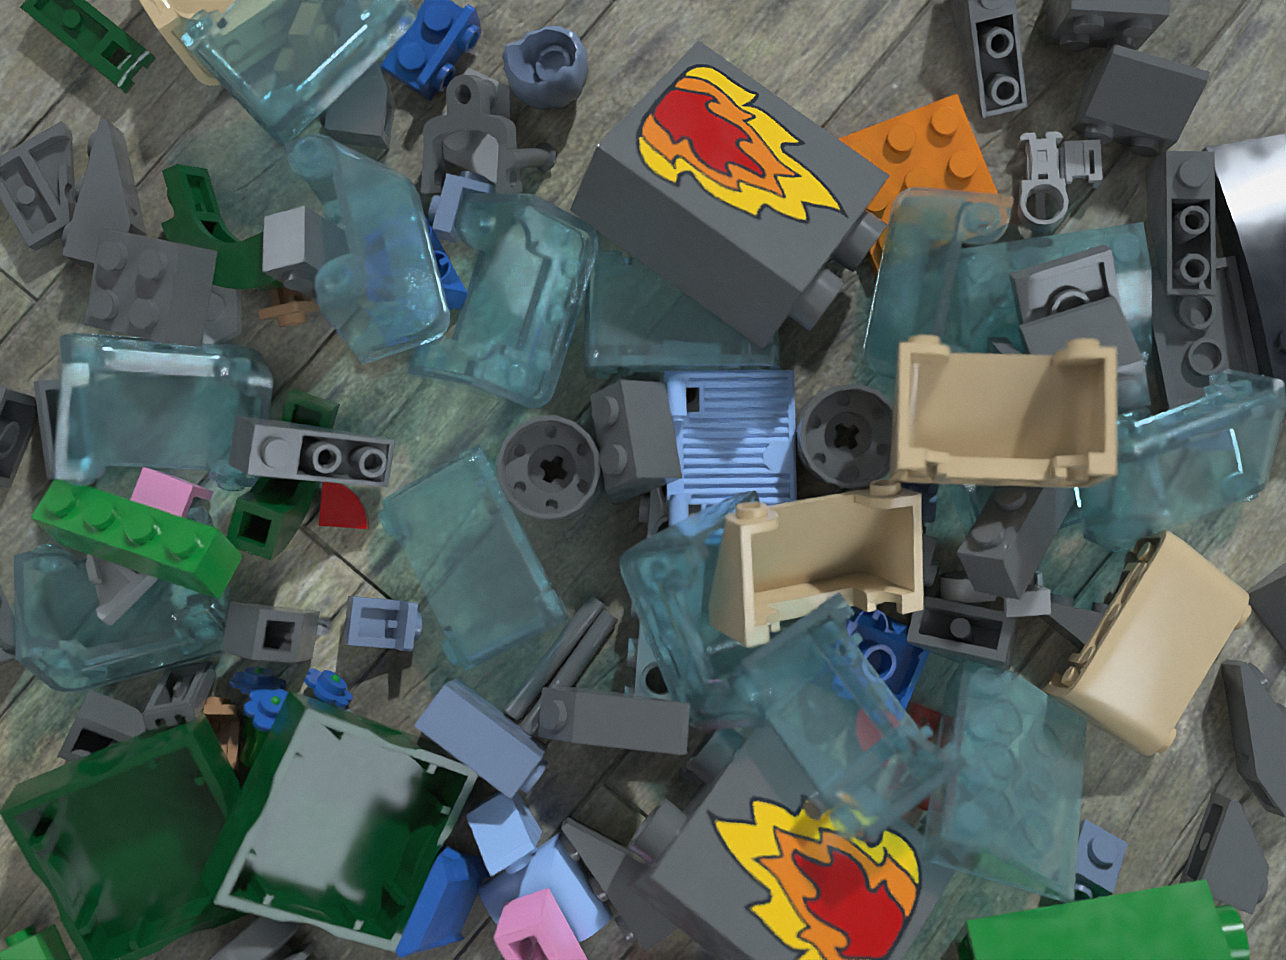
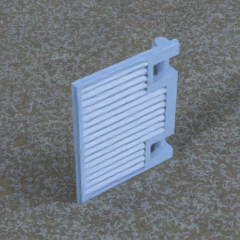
M794 370L664 371V383H666L669 407L683 477L666 484V505H669L667 547L720 546L726 516L736 512V505L760 502L771 506L797 501ZM686 388H698V412H687ZM700 504L701 529H689L688 505Z

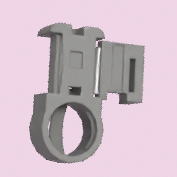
M1056 131L1046 132L1045 137L1042 139H1036V133H1024L1021 135L1017 149H1025L1026 180H1021L1019 186L1017 212L1019 220L1026 228L1043 233L1059 226L1068 209L1069 200L1066 184H1071L1074 178H1088V183H1091V189L1099 188L1103 180L1100 140L1064 141L1063 147H1060L1063 136ZM1044 176L1046 179L1038 180V177ZM1045 193L1055 197L1060 206L1057 216L1046 220ZM1032 194H1035V217L1030 215L1026 207L1027 198Z
M966 571L940 575V594L943 600L978 606L982 602L995 601L997 597L996 595L976 592ZM1035 571L1020 600L1002 597L1004 599L1005 617L1051 614L1050 589L1043 586V575L1040 571Z

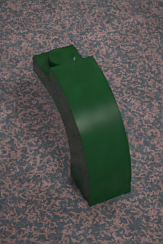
M176 164L162 170L167 186V197L175 213L174 218L161 223L164 234L168 241L218 251L213 285L245 290H276L286 288L281 281L263 272L264 231L241 241L225 225L208 169Z
M294 389L288 392L281 421L333 429L340 404ZM260 476L248 492L236 498L226 538L236 549L273 560L287 547L298 531L313 502L321 481Z

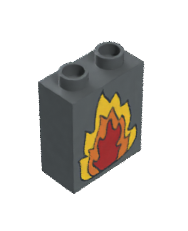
M698 40L596 145L569 211L764 349L787 317H790L809 332L821 318L846 283L825 268L831 259H834L853 273L888 225L869 212L867 208L890 175Z
M768 712L739 732L721 719L701 741L686 763L685 767L703 782L684 809L681 811L666 798H663L646 817L627 846L645 861L628 885V888L718 960H902L959 867L957 862L860 785H857L819 820L809 818L804 811V803L836 777L841 770Z

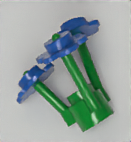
M249 667L244 672L234 673L229 683L231 687L240 688L241 692L250 694L249 702L243 708L247 718L241 733V737L245 741L239 758L244 765L251 769L287 696V692L282 690L286 688V681L273 677V671L262 667ZM310 668L306 673L304 682L313 689L316 695L314 699L328 704L334 703L343 709L353 700L352 694L346 690V682L336 673L329 670L321 672L314 668Z

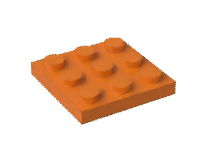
M958 94L839 138L841 142L890 175L867 208L869 212L888 224L867 253L875 277L1005 228L1010 223Z

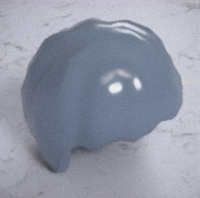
M546 26L540 30L527 32L522 39L506 44L502 56L504 60L503 69L514 95L534 109H563L571 101L579 98L582 88L586 85L589 73L587 51L578 35L563 27Z

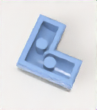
M558 833L537 847V851L532 854L534 859L511 875H508L503 870L479 887L480 898L497 925L504 903L549 888L578 943L592 936L605 926L613 917V912L607 903H603L591 888L587 880L589 876L579 860L575 862L560 841L561 833Z

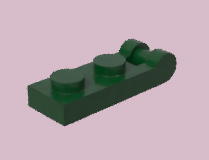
M26 0L20 6L26 14L125 94L135 84L132 79L142 67L148 69L156 59L147 49L86 0ZM120 47L127 54L115 67L108 59Z

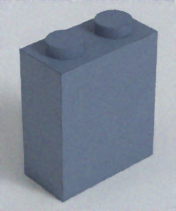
M458 678L446 683L414 725L510 799H512L519 788L528 794L548 765V762L542 758L548 746L523 731L519 724Z

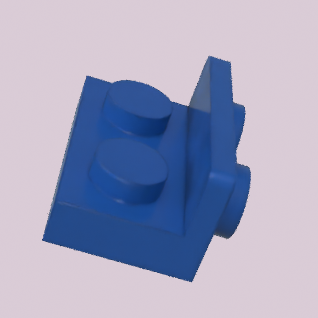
M424 0L381 64L383 71L431 101L438 90L443 92L448 87L456 71L454 65L463 51L469 53L478 42L481 35V28H479L481 24L477 10L469 4L462 8L451 0Z

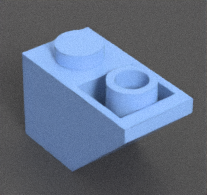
M498 791L472 807L467 813V820L491 876L505 869L508 875H511L534 859L532 854L537 851L536 846L542 830L518 791L512 799Z

